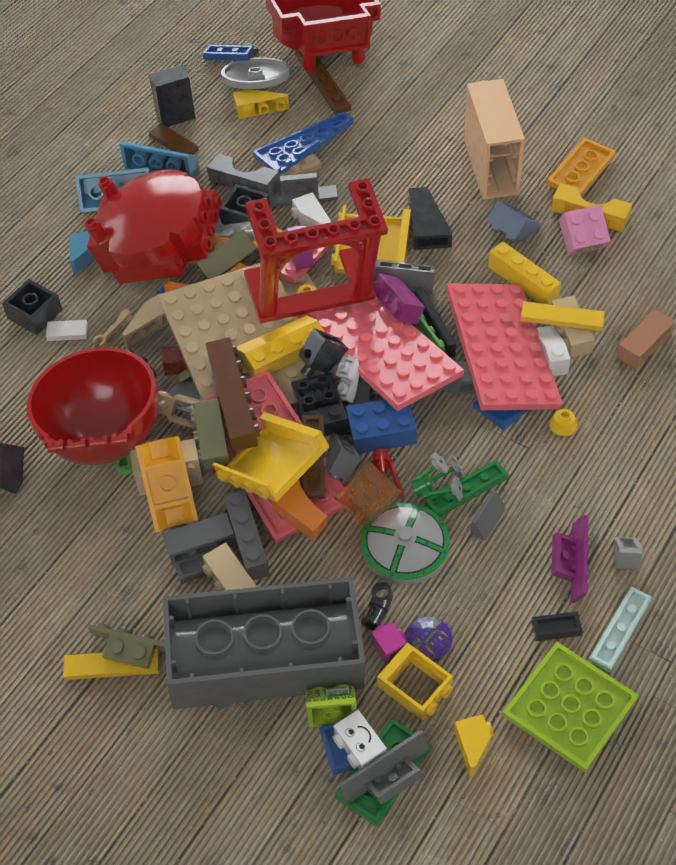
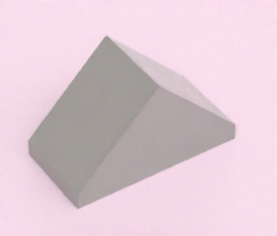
M614 537L615 569L638 570L643 554V549L638 539Z

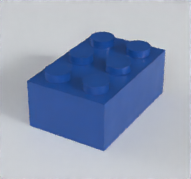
M386 400L346 406L349 434L358 454L372 452L377 449H390L417 444V427L411 405L399 411Z

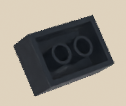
M182 64L149 74L156 116L160 123L169 127L196 118L190 79Z

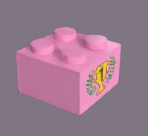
M601 205L564 212L559 219L568 256L603 249L611 242Z

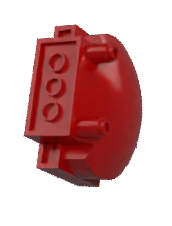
M265 0L266 8L272 17L274 37L281 44L303 54V68L306 72H313L315 70L316 56L352 51L351 59L354 64H362L365 60V49L370 48L373 21H379L381 17V4L378 0Z
M179 170L149 172L130 180L118 189L113 180L108 176H103L99 179L98 187L102 191L103 196L96 218L91 217L87 219L85 229L90 235L87 248L103 273L112 272L119 284L183 276L187 261L208 259L209 251L212 248V239L215 235L216 222L219 219V210L222 207L221 198L217 196L214 189L204 191L197 179L189 177L187 173Z

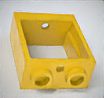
M408 642L377 676V687L422 721L427 715H433L439 704L437 703L442 698L446 699L453 690V676ZM410 663L440 684L423 706L393 684Z

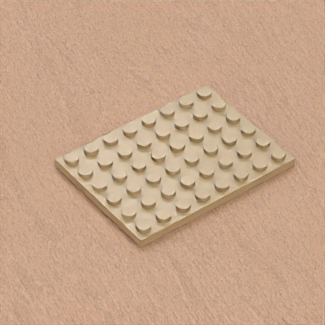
M260 263L158 295L159 302L202 401L217 394L206 342L230 337L232 345L240 346L298 319L297 316L259 324L244 276V270L260 267ZM280 279L278 298L287 296ZM302 360L271 374L291 407L297 405L291 382L307 378L300 372L305 365ZM241 361L243 372L240 373V376L244 375L247 380L251 376ZM316 370L312 376L324 373Z

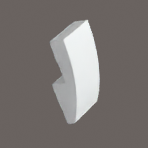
M345 356L342 357L336 376L341 378L337 390L341 401L353 403L358 385L359 361Z

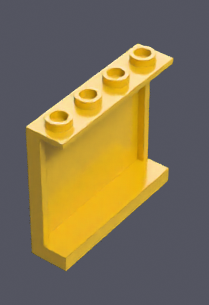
M343 205V210L338 215V221L359 216L358 214H348L346 212V205ZM403 209L402 217L383 216L388 227V233L381 236L377 260L406 263L411 209ZM340 244L333 246V250L336 252L331 256V265H334L335 273L346 274L339 251L352 247Z
M264 412L259 417L264 428L260 431V437H257L258 446L241 450L226 467L215 462L212 465L220 481L231 483L236 488L241 487L250 494H258L265 500L268 498L277 502L329 448V445L320 430Z

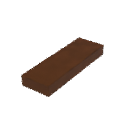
M162 123L149 131L150 138L171 151L191 155L199 151L196 144Z

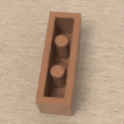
M654 309L649 315L646 314L642 318L638 326H634L630 330L626 338H622L618 342L616 357L637 370L672 334L675 321Z

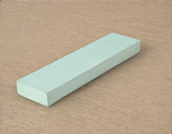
M632 586L630 587L590 656V663L611 673L650 604L651 596Z

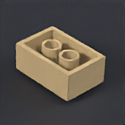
M195 439L180 441L190 486L194 487L198 484H203ZM131 450V464L140 496L146 495L136 450Z

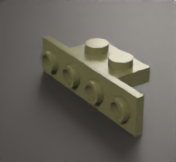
M98 623L97 626L89 624L88 629L94 636L108 639L103 653L104 659L149 669L155 649L165 652V639L158 641L155 640V637L148 634L137 636L127 629L120 628L119 631H116L105 624Z

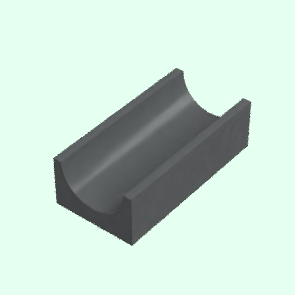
M353 577L163 597L167 686L172 709L306 695L305 690H311L314 687L334 688L340 684L354 686V689L364 688L365 656Z

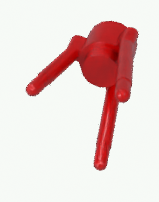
M386 449L375 450L372 454L373 460L370 461L366 495L369 496L371 493L375 469L385 474V471L390 468L400 497L403 498L404 492L395 471L393 460L390 459L389 451Z

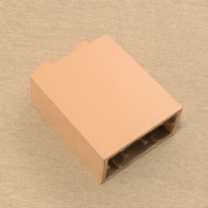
M504 79L468 83L464 142L482 199L519 195L525 138Z

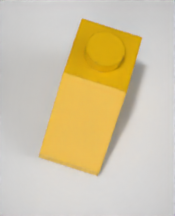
M483 714L456 721L454 726V733L469 777L475 775L490 747L491 737L494 736L491 723L485 721Z

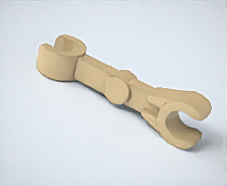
M123 309L117 321L110 325L103 335L94 337V345L96 346L101 342L99 344L100 347H107V340L113 334H116L121 326L132 321L131 311Z

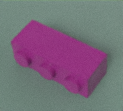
M379 273L376 281L373 283L376 297L397 321L418 324L425 306L399 277Z

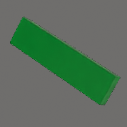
M494 460L459 480L462 484L463 494L461 501H458L457 495L454 496L452 492L426 498L425 505L441 517L507 480L509 474L497 460Z

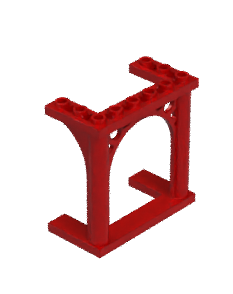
M369 178L352 181L348 185L359 217L280 233L277 231L267 198L246 202L245 208L259 248L260 267L245 269L244 276L259 324L375 299L376 294L372 283L380 239L382 235H387L388 227ZM338 244L352 247L339 251L349 283L278 298L279 276L284 266L291 259L308 250Z

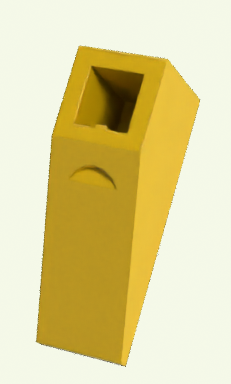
M253 89L233 92L234 106L238 119L289 109L288 94Z

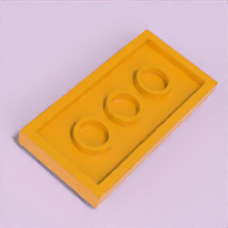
M584 137L547 179V185L554 189H557L560 183L574 186L579 189V194L582 196L614 159L616 151Z

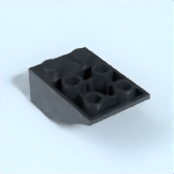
M331 372L291 382L301 422L302 416H324V437L329 436L332 431L342 436L349 434L348 417Z

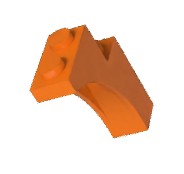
M299 479L277 502L272 500V510L312 541L327 526L328 516L308 499L300 485Z

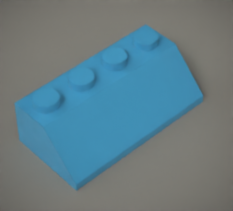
M122 141L119 143L125 170L147 167L150 168L151 172L157 170H179L187 173L189 177L194 179L199 171L198 157L196 155Z
M150 168L75 175L80 213L98 211L103 196L102 191L98 187V181L101 177L108 176L111 178L118 189L130 180L151 172Z

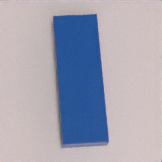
M208 45L202 55L204 60L249 61L255 49L254 46Z

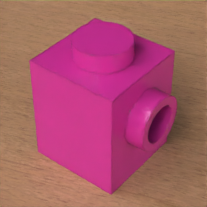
M392 622L386 625H379L372 632V644L386 665L407 644L403 631L400 628L396 629Z

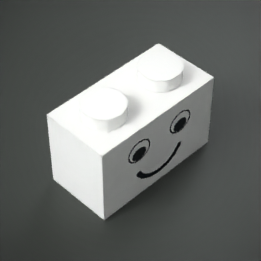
M359 710L334 725L333 740L339 749H345L348 754L347 759L354 769L358 767L361 770L387 752V748Z

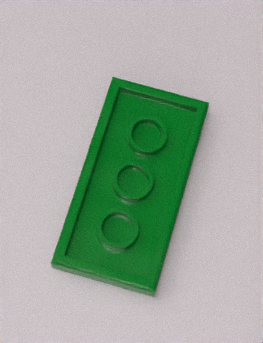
M391 718L378 737L388 752L415 734V732ZM428 741L429 750L412 761L417 767L420 766L432 749L433 744ZM358 767L352 771L349 777L359 771ZM340 789L335 794V799L377 827L401 792L382 805L369 791L348 805L345 803Z

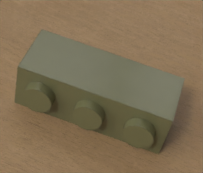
M244 229L240 232L238 230L234 231L229 235L230 239L225 243L221 241L213 247L214 251L208 255V259L198 260L196 266L206 280L227 273L237 263L244 261L257 251L256 245Z
M218 398L193 403L194 412H190L192 424H196L197 430L193 431L196 444L199 443L200 449L197 450L199 463L203 462L205 469L214 468L212 465L214 462L222 466L228 465L231 459L222 409Z

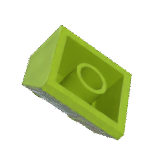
M340 684L334 688L314 687L311 690H305L309 727L326 726L340 722L357 711L354 686Z

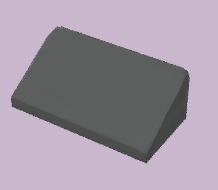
M495 490L490 492L471 523V534L482 540L488 538L505 511V505Z

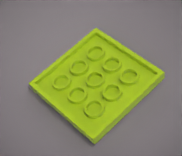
M556 642L505 708L502 716L586 773L638 700L639 695L559 642Z

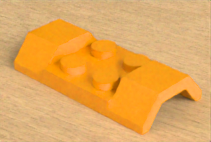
M179 436L149 441L135 446L155 533L169 527L198 521Z

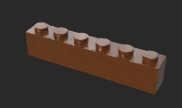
M230 337L206 342L207 353L232 452L258 446L257 437H260L258 424H253V420H256L254 409L248 406V404L252 403L249 391H244V388H247L245 376H240V373L243 372L241 361L235 358L239 357L237 346L232 345Z

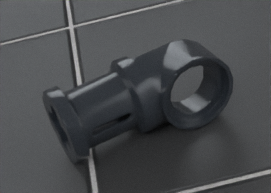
M377 582L371 588L372 597L368 604L369 610L366 616L361 619V624L369 630L374 631L376 627L381 625L383 616L388 613V608L393 599V592L387 582ZM382 589L388 591V594L384 597L376 596L377 592Z

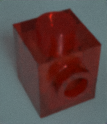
M179 346L162 347V365L165 375H179L188 369Z

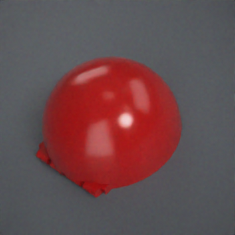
M112 347L78 351L55 362L38 377L27 399L29 421L39 439L44 443L48 453H55L63 459L82 465L109 464L128 456L131 450H136L135 446L142 444L150 434L155 424L159 407L158 388L150 366L138 355L127 350Z

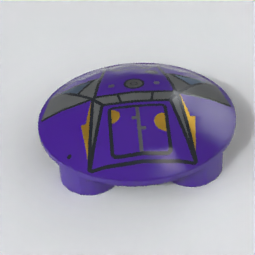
M425 617L416 620L409 626L406 632V643L408 642L426 657L436 662L448 653L452 646L453 637L450 628L443 621L432 617Z

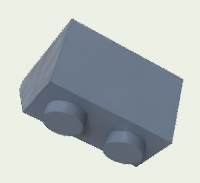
M499 200L487 218V221L492 224L491 228L498 232L502 230L506 233L505 237L513 242L515 240L524 241L542 225V223L517 207Z

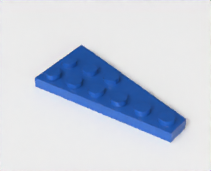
M341 112L253 150V157L263 166L279 171V175H281L353 125V117L346 112Z

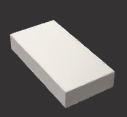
M87 320L47 322L46 339L47 341L87 339L88 322Z

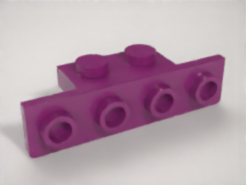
M582 515L572 523V537L559 532L552 536L551 575L571 582L570 602L572 603L583 598L589 589L587 584V573L589 570V525L587 515Z

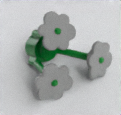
M436 452L431 454L433 465L415 476V480L411 481L418 497L423 495L425 499L432 495L452 492L454 496L457 495L458 501H461L463 498L462 484L458 476L453 478L451 487L431 491L434 488L433 481L453 471L455 474L459 473L460 476L465 477L461 464H459L455 455L451 456L453 462L450 463L451 467L448 468L441 456ZM434 469L442 471L432 477L426 476Z

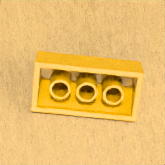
M305 315L237 346L238 355L251 377L265 370L272 374L301 360L299 352L313 328L325 331L318 320Z

